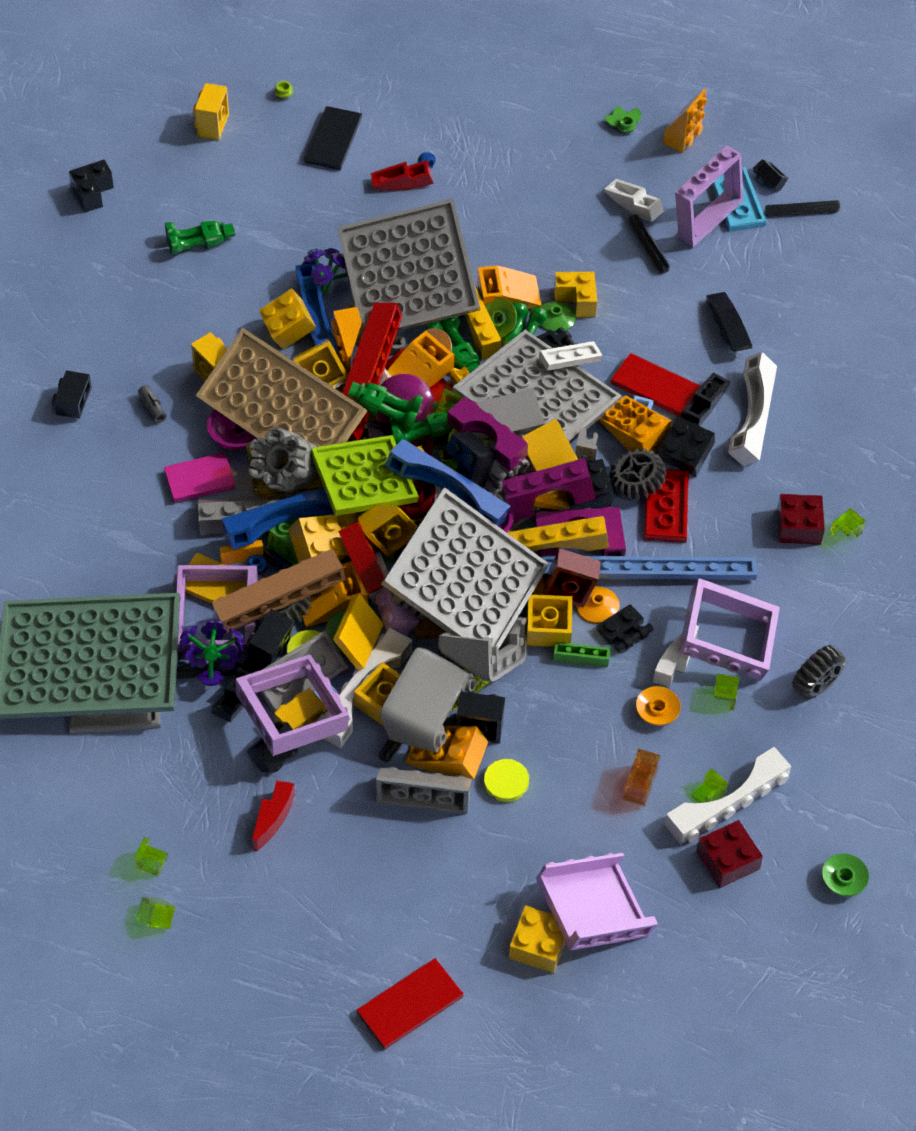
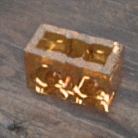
M638 748L625 785L623 800L642 806L646 805L658 770L660 755Z

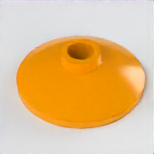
M595 586L584 608L576 605V609L584 620L600 624L619 611V600L611 590Z
M653 686L643 690L636 700L638 715L651 725L664 726L672 723L679 716L681 709L678 696L670 689L661 686Z

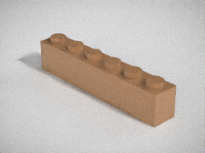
M330 549L310 559L300 561L292 567L280 570L272 576L262 578L254 584L242 587L234 593L222 596L213 601L212 605L218 620L227 629L226 633H229V628L231 627L233 630L260 619L263 614L267 615L270 609L280 610L346 580L343 567L334 550Z

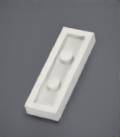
M594 341L541 350L539 353V358L547 371L601 361L603 356Z

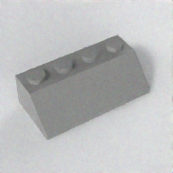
M284 494L199 499L200 535L224 534L222 518L283 500Z
M394 767L380 768L376 779L377 803L468 814L472 779L464 776H445L441 773H421L417 770H398Z

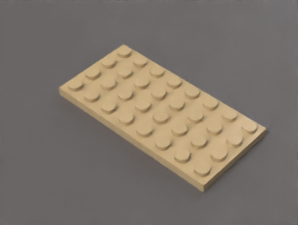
M244 328L240 330L196 394L198 398L257 438H265L266 433L272 431L271 428L276 426L299 434L317 447L346 443L367 412L365 408Z

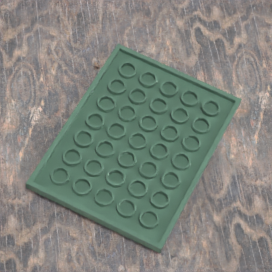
M162 593L4 601L0 634V719L174 711L180 594Z

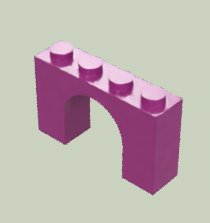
M585 458L502 481L505 497L510 505L509 509L512 511L514 521L534 516L531 505L533 500L550 491L565 490L571 492L575 505L596 499Z
M620 507L535 512L534 527L604 516L609 548L601 549L602 556H625L626 553ZM559 548L538 550V556L541 558L542 555L556 556Z

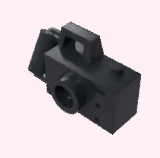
M763 159L752 168L756 174L754 179L761 186L768 184L773 190L781 191L789 179L772 162H767Z

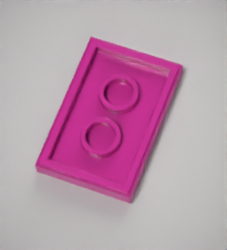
M225 452L164 467L174 503L236 489Z

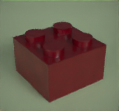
M780 494L777 506L779 543L821 545L825 531L822 495Z
M559 548L545 576L543 595L572 596V604L584 608L599 580L600 561Z
M740 820L700 837L696 850L719 888L760 870L763 855Z

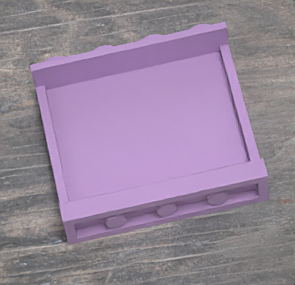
M607 853L599 857L588 856L580 860L569 859L561 863L550 862L542 867V870L536 877L570 951L648 937L658 925L654 916L644 917L619 866V862L624 857L623 853Z

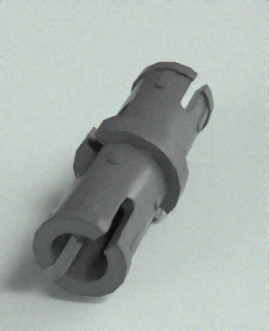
M148 385L141 386L138 389V394L144 401L145 409L150 411L156 423L163 422L167 416L160 406V400L154 396Z

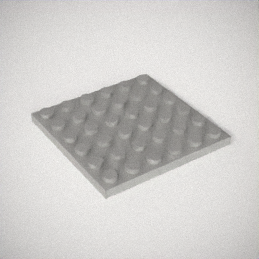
M453 198L337 227L355 306L358 308L362 321V336L363 329L369 319V312L372 310L374 303H397L402 313L398 331L481 310Z
M527 330L517 335L453 386L451 392L459 399L466 397L470 401L479 402L534 388L545 424L556 418L570 444L579 437L581 428L587 430L607 410L611 409L622 396L578 365L547 371L539 358V353L541 350L552 349V347ZM527 431V432H523V433H519V434H515V435H517L518 437H519V436L522 437V436L526 435L527 433H529V432H531V431Z
M443 488L381 585L453 636L483 639L484 637L493 638L491 645L498 646L499 650L549 563L449 490Z

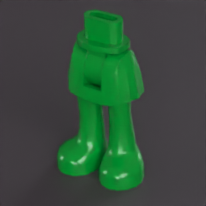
M204 221L199 226L178 230L172 222H165L166 238L172 255L199 245H204L206 249H209L227 241L229 237H235L232 223L224 224V222L219 223L218 221Z
M513 303L517 312V322L511 333L504 338L503 347L521 333L527 320L528 308L522 303ZM540 307L532 308L526 330L534 335L537 328L546 321L547 312Z
M459 316L444 319L442 324L440 321L429 323L425 330L431 328L443 330L456 344L455 347L452 345L451 351L454 354V368L461 370L465 366L469 373L479 367L480 361L474 345L466 342L458 331L461 323Z
M355 382L352 383L347 396L355 398V402L365 408L368 413L376 416L378 412L385 414L400 423L405 429L411 430L424 398L423 396L415 395L410 401L396 397L386 391V387L377 384L366 383L365 385L363 383L360 385ZM384 403H387V404H389V405H392V406H394L395 408H397V409H399V410H401V411H398V410H396V409H394V408H391V407L387 406V405L384 404Z
M445 412L428 414L427 418L413 423L410 431L390 418L396 445L402 439L410 443L424 436H431L434 440L453 430L448 424V414Z

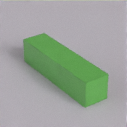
M555 642L553 661L608 667L610 648Z

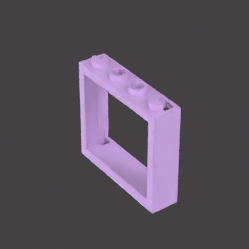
M726 145L675 192L678 239L694 248L743 202L741 153ZM724 173L725 191L694 219L693 201Z
M178 565V574H174V586H177V593L180 594L178 653H185L189 650V646L194 644L190 642L182 648L179 643L184 627L186 581H247V586L258 582L257 566ZM256 620L245 625V640L242 643L244 650L240 651L237 647V654H250L248 653L249 644L247 639L252 631L256 632ZM198 640L205 646L210 644V640ZM215 640L214 645L218 647L229 640Z
M699 578L691 589L679 652L711 665L728 669L730 672H736L751 679L761 681L769 671L780 607ZM701 601L766 623L760 661L694 638Z
M310 654L236 678V695L273 756L348 730V720H350L348 708L343 707L339 694L333 691L328 677H324L319 663L316 664ZM307 676L332 717L279 734L255 693Z

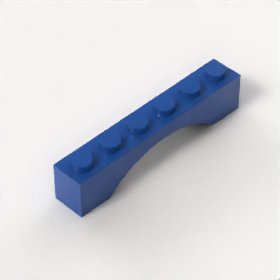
M315 263L296 265V283L299 295L316 326V329L309 333L312 346L314 347L328 339L339 357L335 337L327 320L320 285L313 283L311 271L315 270L316 265Z
M402 439L389 453L385 467L402 478L425 481L442 489L446 488L498 527L504 522L510 508L509 504L408 441Z
M322 487L231 515L221 520L224 535L231 549L234 550L253 544L263 533L281 523L298 518L335 514L326 491Z

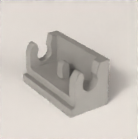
M581 428L575 454L578 460L585 458V461L596 460L598 435L595 432L593 439H587V430Z

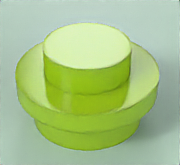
M280 81L274 89L275 95L279 98H288L293 94V87L287 81Z

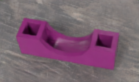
M463 397L447 412L448 424L456 431L482 433L492 438L496 444L495 452L497 455L495 460L507 470L512 471L527 457L528 444L525 439L520 436L518 437L511 432L508 426L502 425L495 420L491 413H486L475 401H470L468 398Z

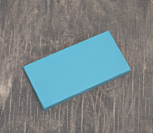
M742 167L743 202L724 219L729 232L766 226L767 221L746 167ZM724 173L711 184L716 198L725 191Z

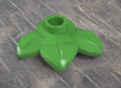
M616 106L613 115H606L605 120L609 125L617 127L621 132L630 133L635 130L636 123L641 120V112L638 108H635L628 113L621 107Z

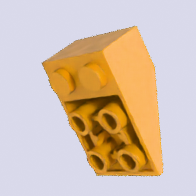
M703 89L666 128L663 140L664 145L683 153L687 147H691L694 138L701 134L703 130L702 120L705 116L704 107L707 103V89Z
M498 265L478 267V290L485 306L493 300L501 298L508 300L512 304L516 302L522 303L528 309L542 307L536 276Z
M357 307L333 311L334 320H331V327L334 332L332 334L335 337L339 359L342 361L347 374L350 373L352 360L356 356L358 343L362 339V321Z
M425 331L406 347L387 371L391 376L397 374L414 375L422 379L430 388L454 368V354Z
M626 395L598 419L631 452H635L636 448L639 451L645 448L648 452L653 450L656 453L671 428V420Z
M353 562L341 564L346 580L322 590L319 597H312L310 602L311 608L307 609V615H302L306 627L327 622L335 613L347 610L355 594L360 593L368 603L366 590Z
M443 726L447 737L437 753L411 746L405 761L407 765L434 773H441L445 776H464L469 779H475L488 741L477 726Z

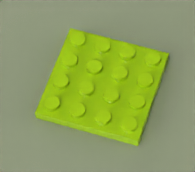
M393 435L311 448L313 461L335 516L368 511L376 505L398 506L418 502L419 496L411 478H402L385 467L390 451L396 446Z

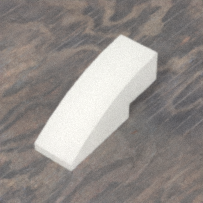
M615 179L604 189L605 193L623 208L633 214H638L640 218L647 221H654L664 212L661 199L647 195L643 187Z
M696 625L695 633H694V638H696V639H697L698 629H699V626H697V625ZM682 634L673 641L659 660L655 669L653 683L670 688L676 670L685 673L690 656L679 652Z

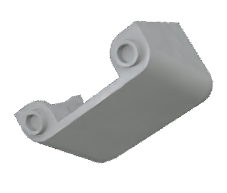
M518 617L499 650L498 646L491 645L493 638L488 637L478 639L443 633L439 636L438 648L443 655L482 680L494 682L525 661L527 655L526 618Z
M416 648L381 709V721L389 739L437 753L447 737L443 723L460 692L474 690L476 685L474 675L427 649Z

